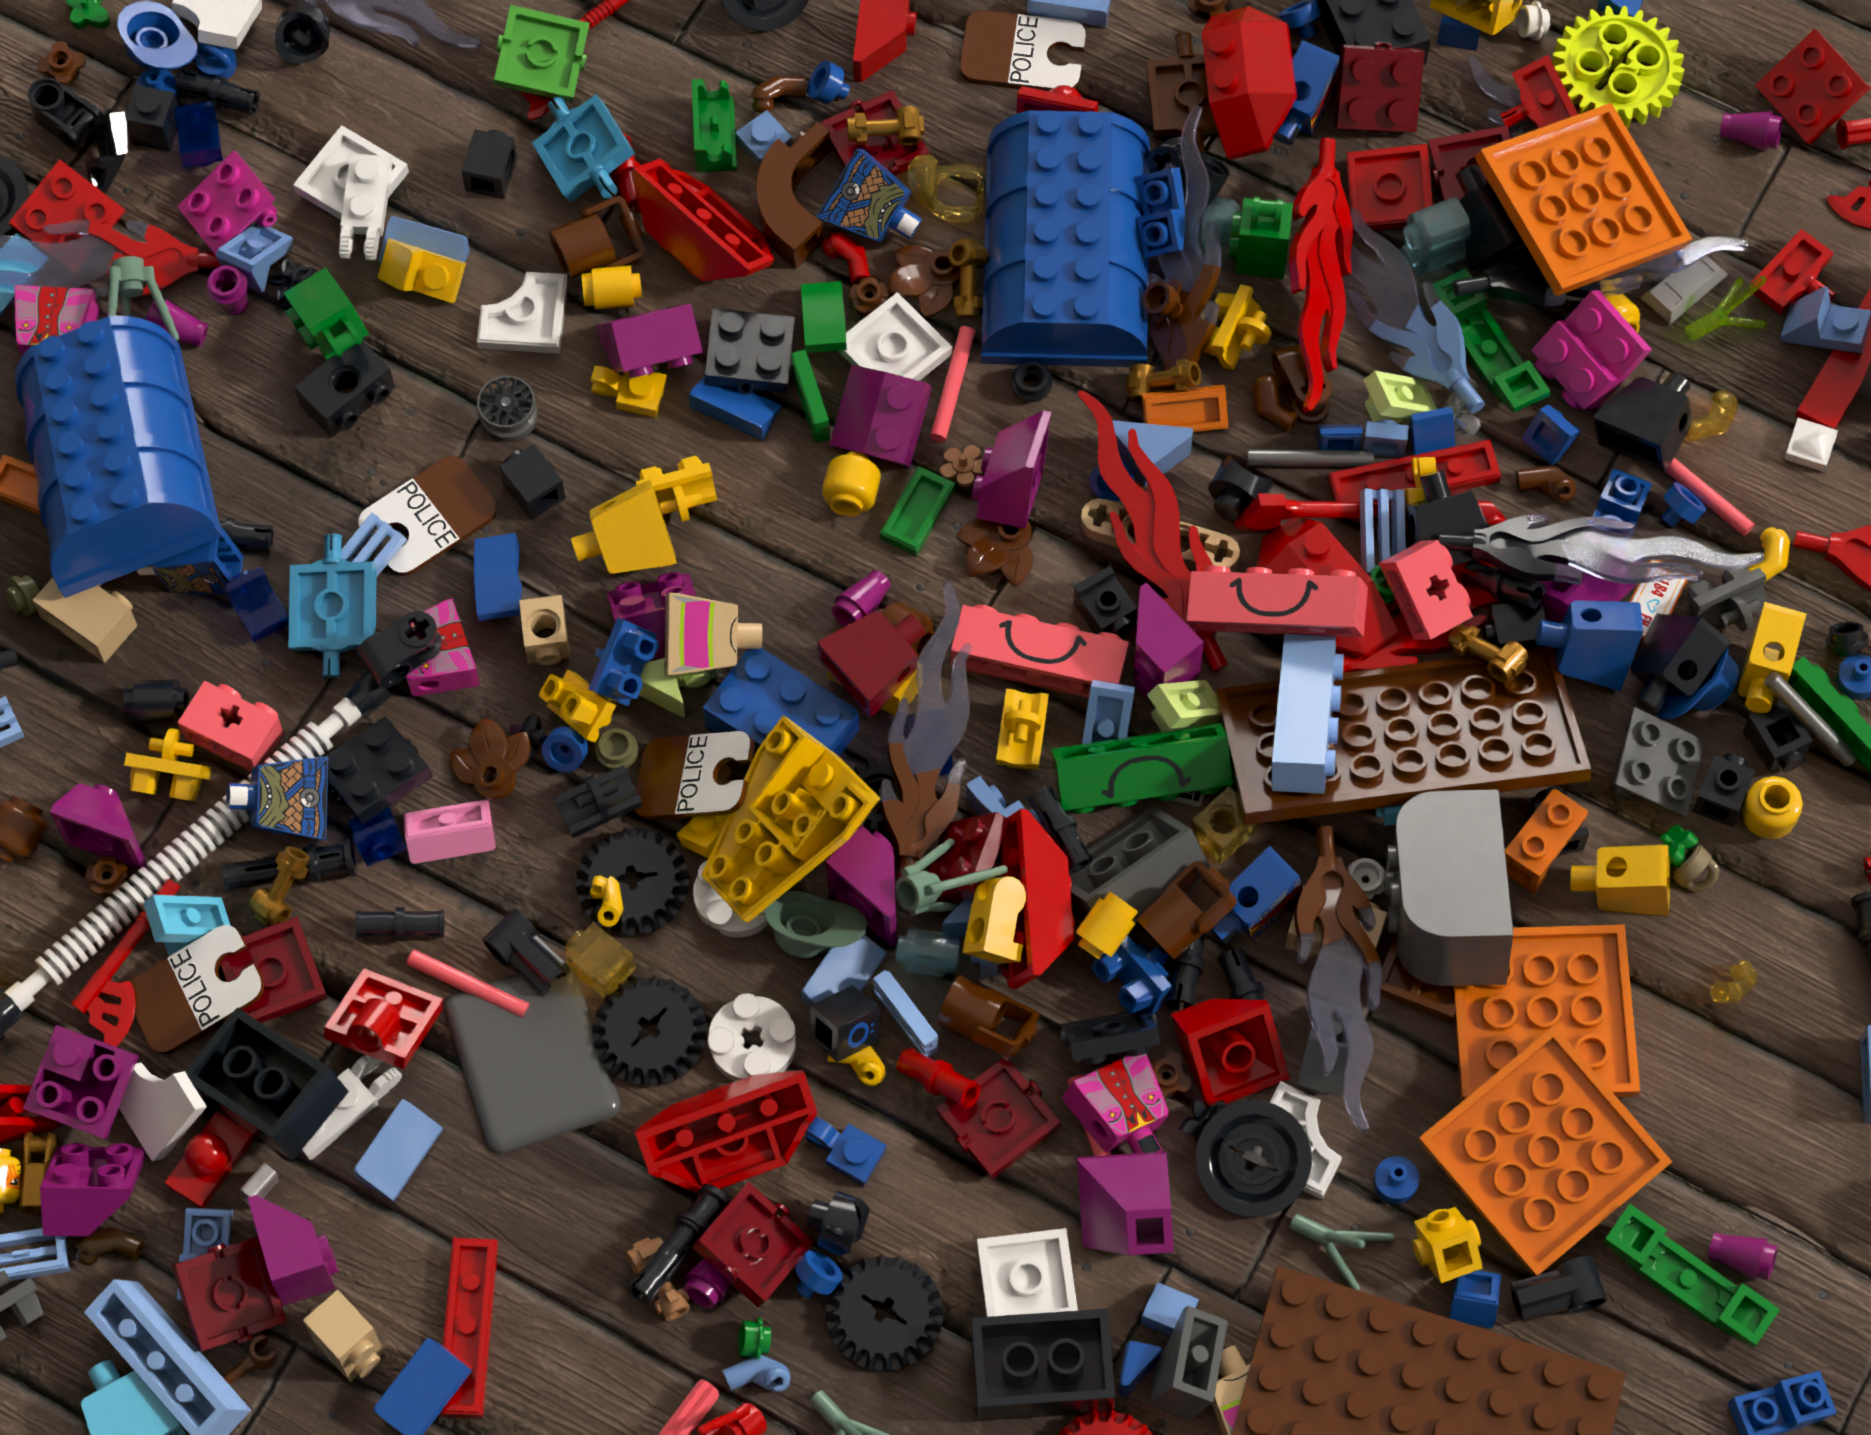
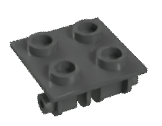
M1633 707L1629 723L1625 727L1624 744L1620 747L1619 751L1621 756L1617 759L1618 768L1615 780L1611 784V788L1614 790L1613 796L1618 800L1629 801L1631 795H1636L1686 818L1705 740Z

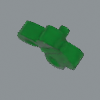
M66 0L68 9L72 11L70 14L72 26L76 29L84 28L86 25L95 28H106L109 26L111 21L109 14L100 5L103 0Z
M1674 825L1667 833L1662 834L1660 840L1664 843L1663 845H1668L1670 866L1673 865L1674 867H1679L1684 863L1685 849L1691 848L1699 841L1690 830L1684 831L1679 825Z

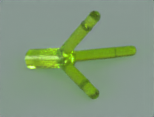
M1760 276L1737 295L1744 284V279L1738 278L1716 310L1685 327L1690 340L1695 341L1721 325L1766 328L1767 322L1765 320L1727 317L1731 311L1766 282V278Z

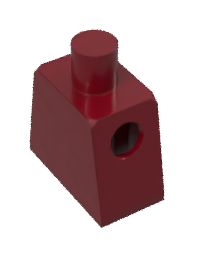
M874 611L818 641V658L871 718L915 672L917 668V654L911 645L922 638L926 632L919 620L912 614H909L895 626H892L881 612Z

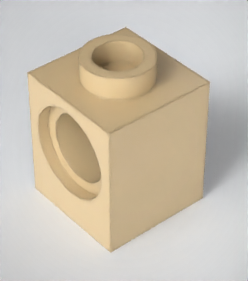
M562 595L519 600L524 648L528 664L537 663L547 666L556 664L561 659H569L570 651ZM549 628L555 631L553 635L547 638L536 636V633L542 629Z

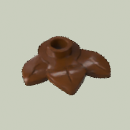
M907 245L893 253L894 260L900 267L891 274L888 281L887 292L890 295L898 292L901 296H918L920 311L924 318L932 317L949 306L953 300V286L960 281V266L951 263L948 249L932 251L922 245ZM940 264H946L950 266L947 270H939L936 268V266Z
M978 518L968 521L959 530L956 537L960 542L970 546L966 557L969 577L985 575L1001 568L1004 577L1011 585L1017 587L1028 576L1033 565V554L1028 546L1032 536V528L1029 521L1026 529L1015 527L1018 529V532L1014 535H1007L1003 531L1006 527L1014 526Z
M488 718L482 719L471 732L469 748H460L451 752L450 764L454 775L460 782L474 785L476 791L486 799L496 800L507 797L515 787V773L527 763L529 758L530 741L528 734L520 732L507 738L502 728L496 722ZM497 772L495 780L489 783L492 775Z

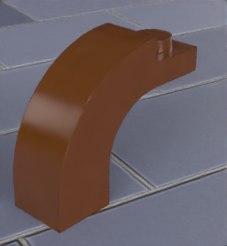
M816 122L808 131H801L794 138L790 147L780 139H777L766 152L759 167L756 180L758 215L761 229L775 252L795 269L823 242L822 222L801 206L794 196V191L799 182L831 152L830 131L819 122Z

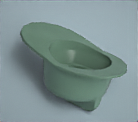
M786 891L764 909L766 922L773 929L777 945L789 955L799 958H812L828 952L831 948L848 946L857 942L865 934L867 928L865 916L857 908L801 891Z

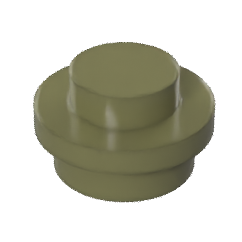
M25 575L21 578L13 576L8 579V589L5 590V596L14 612L20 611L28 617L36 611L32 600L40 591L30 576Z
M610 729L604 732L595 744L596 758L603 767L609 770H614L622 765L626 769L637 758V741L626 730Z

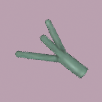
M1298 1213L1293 1217L1290 1224V1230L1323 1245L1349 1287L1359 1290L1360 1286L1333 1243L1362 1249L1365 1246L1364 1241L1392 1242L1395 1239L1393 1233L1332 1230Z
M823 1390L817 1392L810 1399L809 1403L834 1429L835 1435H845V1433L847 1435H890L849 1419Z

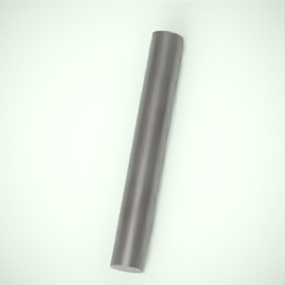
M1247 450V466L1359 467L1373 464L1374 462L1373 450Z
M1772 672L1765 678L1764 684L1844 766H1849L1856 760L1857 754L1777 672Z

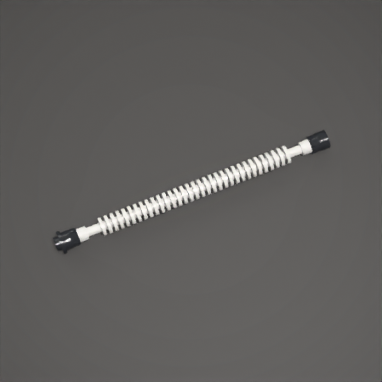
M369 672L365 673L342 694L344 698L332 708L333 714L319 726L310 721L305 726L307 731L301 729L297 733L299 738L293 736L289 740L290 745L285 743L280 747L283 753L277 750L272 754L274 760L269 757L264 761V764L315 758L314 756L322 757L325 754L323 749L329 751L333 747L329 739L344 725L350 727L361 716L363 719L367 718L390 698L388 690L386 688L381 689ZM252 773L247 776L249 782L243 779L240 784H250ZM225 795L222 798L225 805L220 801L213 805L217 812L210 808L205 812L207 818L201 816L197 819L200 827L195 823L188 827L192 835L186 830L180 834L184 843L179 838H175L171 842L174 848L167 845L163 849L166 856L161 852L155 856L158 864L152 859L146 864L150 872L144 867L137 871L142 879L135 874L129 878L133 887L127 882L123 883L120 887L125 894L116 889L112 893L116 902L108 896L104 900V904L108 909L99 904L95 908L99 916L92 911L86 915L90 924L84 919L78 922L82 931L75 926L69 930L73 939L67 934L61 937L65 946L56 941L52 945L56 954L48 948L43 953L48 960L47 962L39 956L35 960L39 968L22 983L17 981L5 992L0 990V1042L5 1038L4 1033L24 1016L22 1011L35 1001L33 996L50 981L56 986L60 985L63 981L58 975L59 973L64 978H68L71 972L67 966L76 971L80 967L75 960L76 958L84 964L88 960L84 951L93 956L97 952L93 944L100 949L106 945L102 936L108 941L114 938L110 929L117 934L121 932L123 928L119 921L124 926L129 925L131 920L127 914L134 919L137 918L140 913L136 906L141 911H144L143 903L154 895L153 892H158L162 887L161 885H164L170 877L178 882L182 878L178 870L185 875L190 872L191 869L188 864L192 867L198 865L199 861L196 856L201 860L206 858L208 855L205 849L210 853L216 849L212 841L217 845H221L225 841L222 835L229 838L233 834L230 827L237 831L241 827L238 820L245 824L250 819L248 814L251 813V810L227 809Z

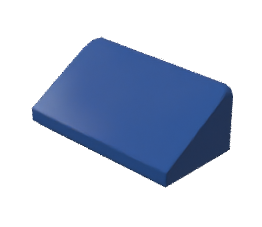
M705 376L691 390L688 395L690 408L761 441L765 439L782 410V405L754 392L749 395H743L737 391V388L704 385Z
M427 1338L376 1403L373 1411L403 1435H424L473 1370L443 1345L431 1338Z

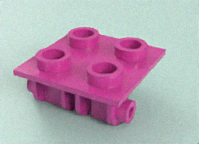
M235 150L177 206L215 255L218 248L242 233L253 221L265 227H270L277 221V210L271 204L275 198Z

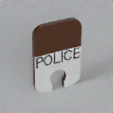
M987 10L976 11L968 17L966 22L960 73L965 80L976 84L1012 88L1024 86L1048 92L1058 85H1069L1076 88L1080 81L1082 65L1070 63L1065 66L1054 65L1047 58V54L1056 46H1065L1073 51L1084 52L1085 29L1079 22L1068 19Z
M448 456L366 508L359 517V527L370 513L373 512L391 527L400 526L405 528L409 533V539L398 550L387 566L396 575L408 576L488 525L495 519L497 505L494 498L466 462L459 457ZM376 529L372 533V535L368 538V541L371 539V537L376 533L378 529Z
M733 731L662 737L652 740L645 747L642 754L636 791L642 800L643 806L634 809L635 813L643 819L655 820L723 815L736 812L745 801L748 782L745 780H733L729 784L719 785L717 775L721 767L727 762L752 763L755 749L753 739L745 732Z
M230 925L219 926L131 981L135 990V1016L148 1044L153 1050L161 1054L175 1052L226 1021L237 1007L244 1010L261 998L265 984L255 964L244 969L240 976L231 982H223L218 974L219 964L226 956L239 954L248 948L239 930Z

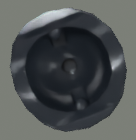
M304 4L291 6L283 11L277 20L275 46L279 55L285 61L293 64L306 63L323 55L329 46L330 25L327 17L319 9Z
M1227 456L1221 462L1208 487L1211 496L1215 500L1213 504L1214 510L1226 519L1237 520L1240 514L1253 502L1258 493H1270L1273 481L1272 479L1259 477L1248 472L1232 456Z
M837 1191L830 1204L815 1199L807 1217L806 1228L819 1232L817 1248L838 1256L850 1253L852 1244L861 1239L870 1209L860 1198Z

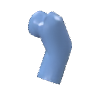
M761 1355L756 1360L755 1357H751L722 1370L731 1391L753 1382L769 1391L783 1392L789 1386L791 1378L790 1371L785 1365L765 1355Z

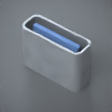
M264 1162L240 1189L241 1198L247 1204H249L247 1198L254 1195L264 1199L278 1183L277 1172Z

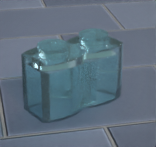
M1457 196L1408 215L1407 226L1403 228V246L1400 247V255L1405 267L1408 270L1413 269L1416 276L1419 277L1465 258V240L1470 236V220Z

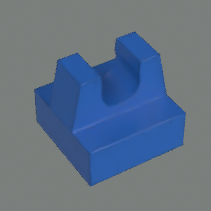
M1548 404L1538 411L1521 439L1552 466L1562 459L1565 452L1581 433V430L1569 423L1561 412Z

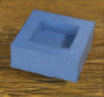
M768 110L735 132L736 141L759 166L766 152L777 139H780L788 147L792 143V136Z
M1392 420L1367 421L1362 450H1373L1374 456L1403 458L1409 426L1399 425Z

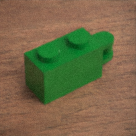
M1254 196V199L1243 198L1242 214L1233 213L1229 258H1237L1235 274L1284 279L1293 203L1283 202V199H1277V201L1263 200Z
M326 267L284 292L292 306L285 311L309 349L313 350L318 346L326 360L334 355H337L339 358L343 355L344 351L356 344L360 345L363 343L362 338L369 335L352 303Z

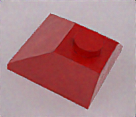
M1209 999L1171 1014L1181 1052L1207 1108L1218 1100L1226 1101L1225 1104L1276 1085L1280 1081L1283 1082L1290 1079L1271 1009L1266 1000Z

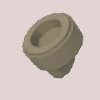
M1695 845L1685 853L1684 863L1679 867L1673 866L1670 870V876L1681 887H1685L1691 892H1703L1709 889L1718 880L1720 873L1719 866L1712 859V855L1701 845ZM1705 868L1708 869L1709 872L1706 878L1701 881H1693Z

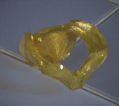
M931 154L919 155L911 161L908 167V182L912 194L922 206L938 217L952 222L972 221L980 215L984 200L983 184L986 182L987 177L982 166L973 164L939 166L938 160ZM950 176L977 180L975 204L952 206L942 203L937 193L939 183L944 178Z

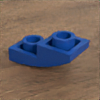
M1180 167L1137 176L1144 216L1138 217L1136 220L1144 258L1183 250L1185 206Z
M1613 468L1588 526V535L1622 548L1624 553L1653 483Z
M516 533L475 539L474 584L476 611L479 621L520 615L519 600H521L522 584L518 575L520 544Z
M1820 1371L1782 1380L1774 1387L1736 1396L1727 1403L1740 1435H1781L1827 1419L1837 1413Z

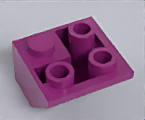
M679 572L665 573L658 576L656 581L643 584L636 581L621 583L615 587V590L606 592L614 624L617 618H620L657 634L655 640L658 641L659 647L654 658L646 662L665 658L666 594L680 593L697 597L689 573L681 575Z
M56 1025L23 1109L107 1139L139 1056Z
M69 1143L64 1146H57L40 1186L43 1236H89L131 1197L146 1157L144 1148L132 1147L125 1143H117L108 1147H92L84 1143Z
M1167 1152L1077 1157L1083 1247L1124 1255L1174 1252Z

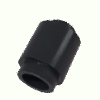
M178 679L137 680L134 685H126L123 692L125 716L127 719H135L137 723L178 722L182 713L185 712L189 705L188 689L181 687Z

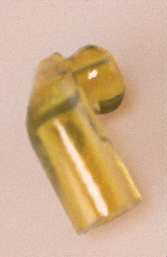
M1726 390L1715 392L1711 397L1713 403L1708 415L1692 420V425L1687 433L1689 440L1694 441L1727 432L1738 411L1737 398Z
M1741 960L1739 964H1732L1730 966L1729 973L1734 980L1730 982L1719 981L1713 984L1710 994L1715 1002L1735 1004L1757 985L1758 971L1753 970V965L1749 960Z

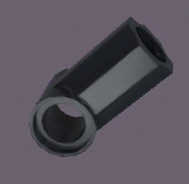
M513 909L482 938V941L499 962L506 967L512 966L544 997L549 992L548 989L551 988L550 983L555 977L558 979L562 976L566 977L571 972L570 967L540 939L541 936L533 924L521 912Z
M1582 1256L1568 1260L1558 1265L1555 1271L1512 1282L1510 1285L1512 1302L1522 1323L1569 1310V1313L1588 1311L1601 1306L1607 1301L1592 1256Z

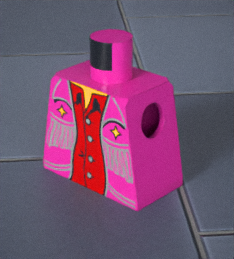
M15 285L16 342L21 357L31 346L41 343L47 337H57L80 328L82 324L88 321H97L100 314V306L94 290Z
M453 599L445 600L424 611L435 620L437 631L442 639V648L434 659L429 660L406 676L411 695L422 696L479 686L480 681ZM421 633L415 635L420 640L425 638Z
M1147 1054L1127 1056L1072 1082L1062 1096L1068 1108L1105 1152H1111L1126 1144L1130 1146L1134 1154L1162 1152V1148L1152 1132L1157 1130L1168 1117V1108Z

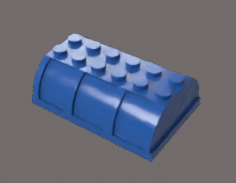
M1029 110L1006 118L991 131L987 146L985 248L988 251V262L984 267L981 364L1021 365L1030 361L1038 362L1042 365L1130 367L1134 364H1147L1148 319L1142 299L1148 287V258L1143 256L1136 218L1144 216L1137 176L1150 173L1147 167L1150 141L1146 132L1132 120L1112 112Z
M108 316L98 321H88L82 324L80 328L57 337H47L41 343L31 346L24 353L15 371L16 393L24 410L26 421L25 439L28 454L34 464L39 488L37 500L40 517L47 530L50 544L49 563L51 573L58 586V590L65 598L222 537L181 348L174 336H171L159 325L141 318Z

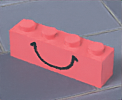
M1215 565L1206 566L1205 571H1191L1186 621L1196 631L1364 637L1368 587L1353 571L1332 570L1330 576L1314 575V571L1308 569L1292 568L1288 570V574H1272V570L1268 568L1249 567L1246 573L1230 572L1231 570L1227 567Z
M979 604L974 607L963 605L951 647V667L1089 698L1092 680L1122 684L1128 660L1129 641L1122 640L1118 635L1109 632L1093 634L1080 631L1078 627L1068 623L1052 625L1039 622L1037 618L1028 614L1012 616L998 613L996 609L987 605Z

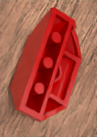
M1247 6L1211 16L1201 32L1209 104L1228 160L1267 151L1273 142L1272 137L1283 124L1297 98L1289 26L1279 19Z
M660 158L633 169L631 177L645 231L702 282L745 277L772 265L774 257L770 254V247L765 235L708 185L685 172L671 169L670 164Z
M1292 518L1262 538L1256 567L1268 568L1272 570V574H1288L1289 569L1302 568L1314 571V575L1330 576L1332 570H1349L1355 572L1356 576H1359L1367 585L1364 637L1336 636V650L1353 652V655L1365 658L1399 636V630L1372 578L1322 522L1308 518Z
M1019 809L1007 817L1010 821L993 868L1002 865L1008 868L1007 873L993 878L1014 877L1021 882L1026 892V902L1024 908L1018 913L1013 942L1023 945L1021 961L998 964L1002 975L1007 979L1008 987L1011 989H1018L1039 977L1074 940L1075 920L1072 916L1070 891L1072 881L1069 875L1068 857L1033 815L1025 809Z
M803 1070L757 1074L672 1104L634 1132L650 1175L663 1178L697 1193L703 1184H710L721 1189L787 1165L809 1124L813 1122L818 1112Z

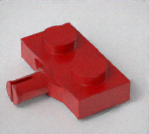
M1549 55L1512 73L1520 90L1521 104L1500 113L1508 129L1527 118L1538 128H1542L1578 115Z
M1801 229L1752 280L1748 291L1781 315L1796 298L1805 293L1810 294L1822 287H1826L1817 278L1819 273L1831 262L1834 252ZM1828 288L1831 302L1835 297L1836 292H1833L1831 289Z

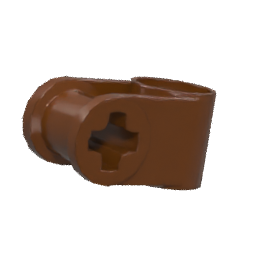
M1300 344L1273 351L1272 364L1275 375L1281 382V387L1284 389L1292 411L1298 414V420L1310 425L1322 422L1328 416L1330 408L1329 398L1332 392L1331 382L1326 374L1323 363L1324 384L1321 398L1313 410L1304 412L1303 406L1308 393V376Z

